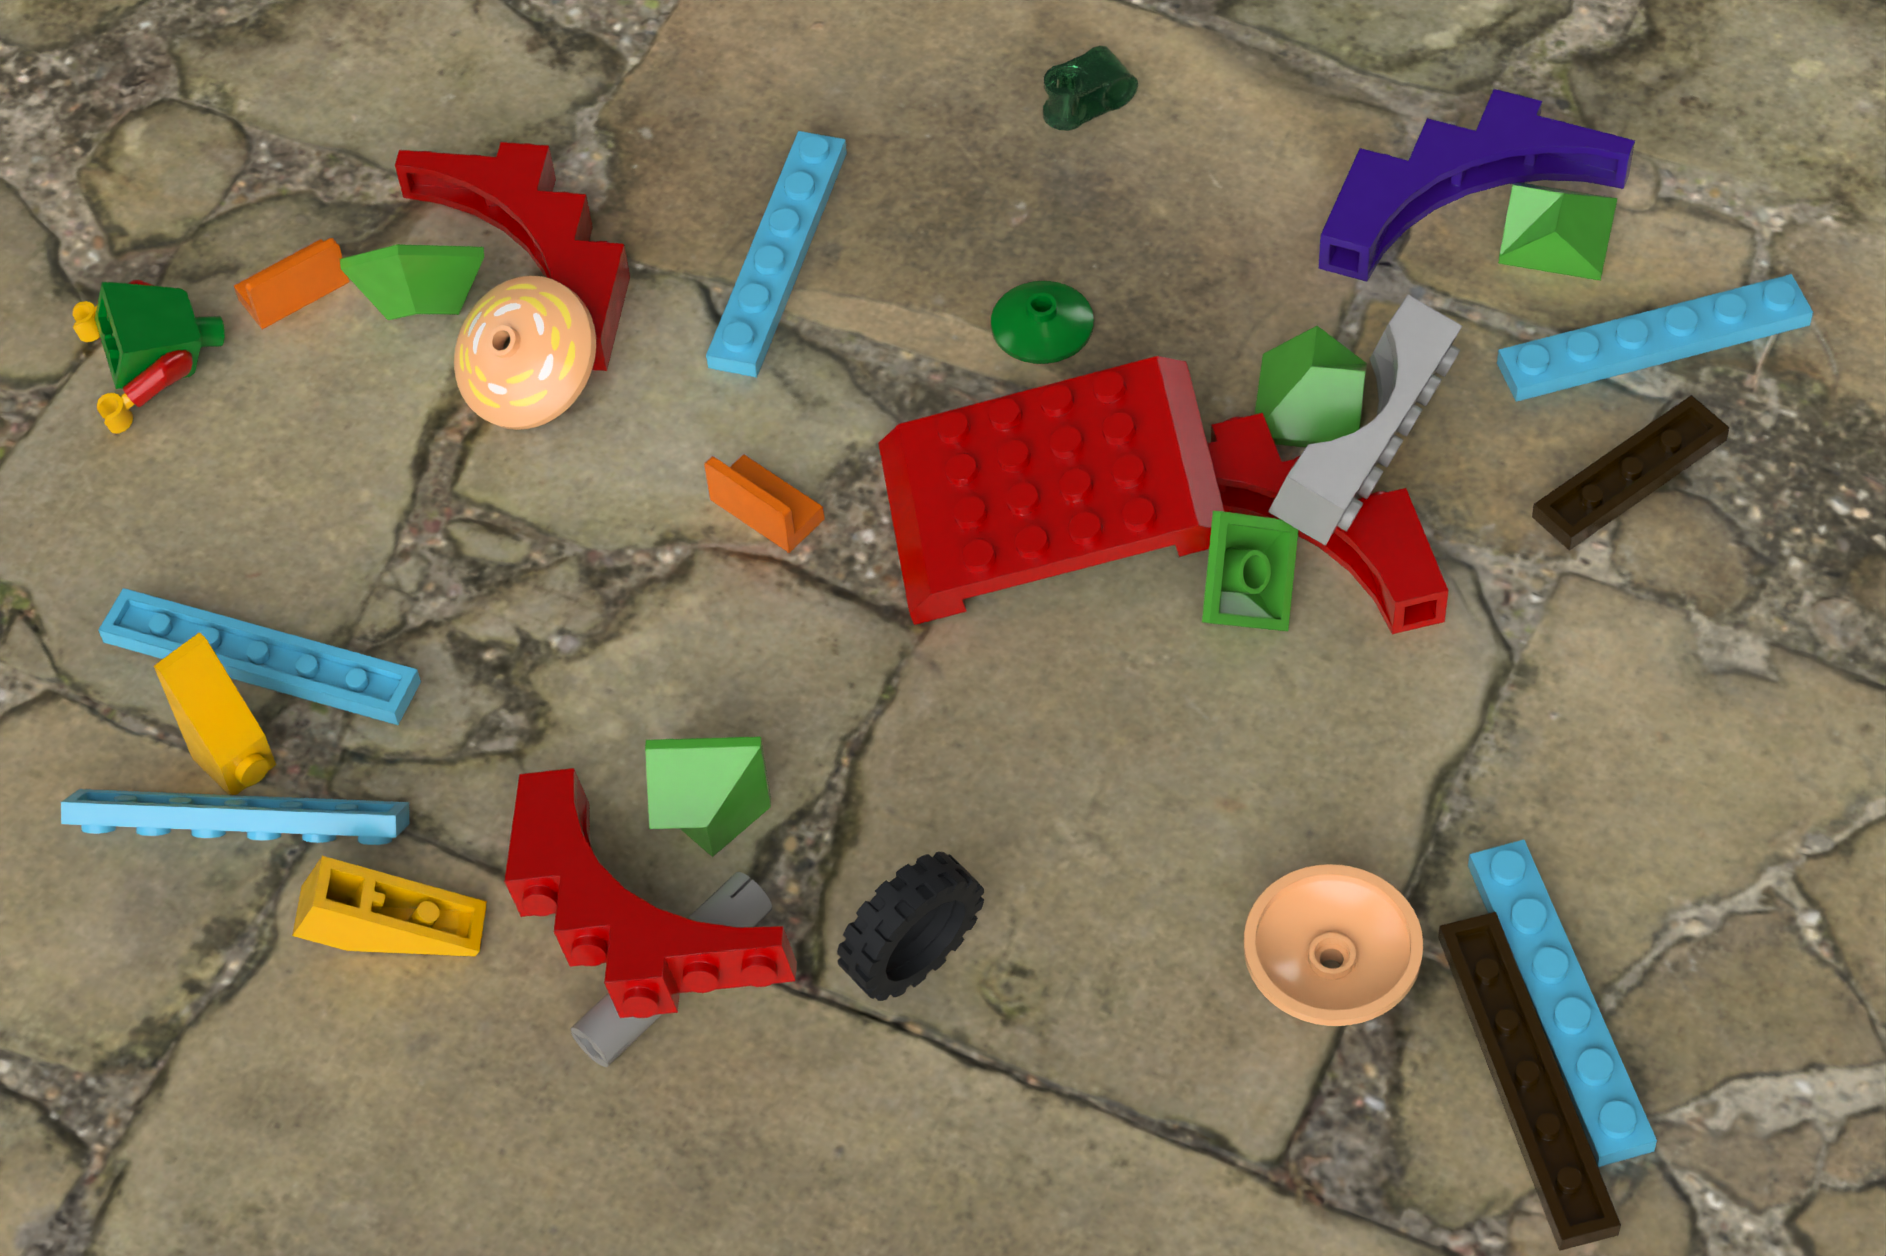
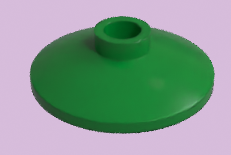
M1033 281L1014 287L998 300L991 315L992 335L998 346L1011 357L1033 364L1055 363L1072 357L1087 344L1094 327L1093 311L1087 299L1076 289L1054 281Z

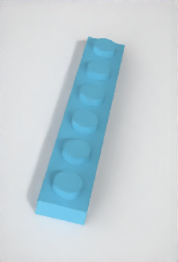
M798 131L707 351L708 368L758 377L847 154L845 139Z
M1790 274L1499 349L1497 365L1515 401L1518 402L1810 326L1813 311L1793 275Z
M125 588L121 590L98 630L104 643L160 659L168 656L200 632L208 640L231 679L399 725L421 683L418 670Z
M79 789L61 802V824L81 825L82 832L92 834L112 832L118 826L136 827V833L144 836L165 835L170 833L171 829H191V835L198 838H216L224 836L226 831L247 832V838L252 840H273L280 838L281 833L302 834V840L313 843L334 841L337 839V835L358 836V842L361 844L382 845L392 842V838H396L410 824L409 802Z
M1525 840L1470 854L1468 868L1488 914L1497 913L1597 1166L1601 1167L1654 1152L1657 1139Z

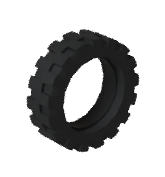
M936 852L933 857L929 854L919 857L913 866L907 864L896 872V877L890 882L884 881L875 890L877 894L870 902L865 901L856 912L858 915L855 922L849 923L843 933V936L846 938L845 941L838 946L837 954L840 956L837 960L838 965L872 999L876 998L878 1001H884L890 995L895 998L904 994L907 987L910 985L916 987L926 979V974L932 969L936 971L947 961L945 957L951 950L956 951L965 940L962 936L966 931L973 928L978 919L975 914L983 907L984 899L981 896L984 894V888L950 854Z

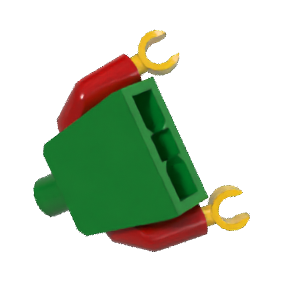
M132 280L128 283L102 282L98 304L94 306L91 302L82 301L74 306L72 316L76 321L73 329L81 341L93 342L101 338L115 388L123 389L125 392L121 396L116 393L104 394L97 402V411L105 419L104 424L109 431L114 434L122 433L131 426L133 414L130 408L132 406H143L163 389L182 378L193 375L196 371L201 347H221L225 338L222 318L220 316L195 317L186 291L181 288L155 286L142 280Z

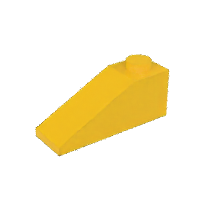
M199 632L154 665L192 759L228 795H238L245 788L260 782L267 772L276 765L264 732L208 640Z
M322 855L301 886L292 936L346 951L476 957L480 951L487 901Z

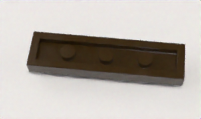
M1690 395L1534 503L1532 518L1570 551L1727 441L1730 427L1695 397Z

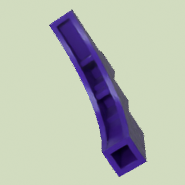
M1493 89L1476 131L1427 118L1409 160L1359 148L1320 235L1318 269L1367 282L1383 254L1411 226L1442 206L1466 195L1498 186L1514 184L1516 182L1525 183L1549 180L1588 182L1624 189L1630 173L1635 140L1540 116L1542 101Z

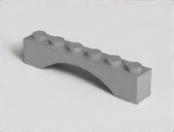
M1407 295L1388 323L1370 357L1378 389L1379 403L1377 416L1354 433L1332 441L1308 444L1287 475L1268 512L1323 545L1327 544L1337 527L1347 532L1363 505V502L1356 499L1357 495L1368 499L1384 472L1376 467V465L1379 463L1386 468L1389 466L1403 442V439L1396 436L1397 432L1405 437L1408 436L1423 411L1422 408L1415 404L1418 402L1425 407L1427 406L1442 381L1441 378L1434 374L1438 373L1445 377L1461 351L1452 344L1462 325L1412 296Z

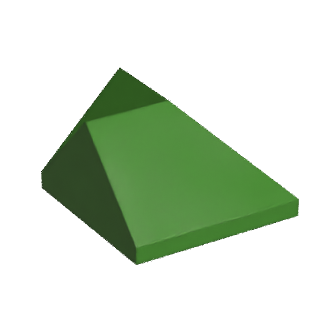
M1521 182L1514 183L1511 189L1498 264L1601 281L1618 198Z
M397 244L341 258L340 266L347 277L387 320L415 314L459 315L484 259V247Z
M1315 326L1265 352L1262 356L1255 414L1263 413L1275 445L1307 447L1308 444L1332 441L1359 430L1367 363L1319 326Z
M1213 511L1202 623L1288 631L1298 529L1281 519Z
M761 737L646 740L645 756L649 829L679 828L709 855L714 857L771 808V794Z

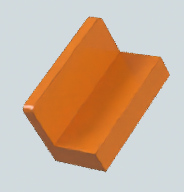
M329 238L325 241L320 239L234 285L238 300L263 330L344 286L350 281L341 270L340 259L343 257L339 244L334 238Z
M745 454L730 467L713 456L704 463L710 500L788 553L825 519L823 506Z

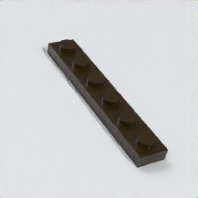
M1493 912L1440 925L1438 934L1440 944L1559 1251L1618 1236L1621 1223L1497 913Z

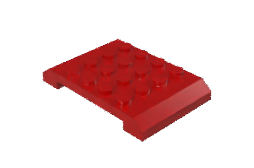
M1161 356L1146 358L898 424L878 443L907 604L914 625L967 612L965 599L1145 552L1176 545L1178 555L1181 557L1208 550L1213 511L1224 512L1187 362Z

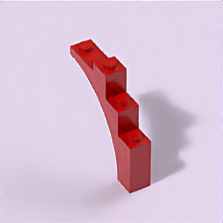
M500 142L496 157L476 154L464 155L399 150L395 168L403 198L442 204L475 215L504 231L529 253L546 278L565 285L580 297L589 310L595 327L596 354L592 370L607 371L630 281L625 245L607 241H590L593 226L587 195L565 191L553 192L556 176L550 147L548 145H534L530 143Z
M1263 413L1246 417H1232L1224 422L1211 424V442L1207 444L1224 512L1279 519L1268 511L1287 475L1300 456L1292 460L1281 461ZM1406 488L1389 492L1378 491L1371 493L1368 499L1359 498L1358 500L1363 502V505L1348 531L1346 532L1337 527L1326 545L1298 530L1300 538L1319 547L1353 575L1376 603L1392 635L1445 622L1449 590Z
M574 768L519 774L504 882L521 917L534 915L548 916L556 913L553 932L570 967L582 965L598 966L606 963L604 984L620 1018H649L658 1014L678 1013L680 993H707L716 989L746 986L766 987L775 983L796 981L797 961L783 926L732 927L698 922L656 908L625 889L599 863L594 855L590 841V804Z

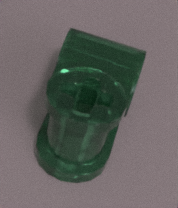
M1107 46L1093 47L1085 54L1047 70L1044 75V89L1048 94V100L1043 105V119L1046 124L1057 130L1069 131L1076 129L1083 123L1125 106L1137 92L1138 80Z

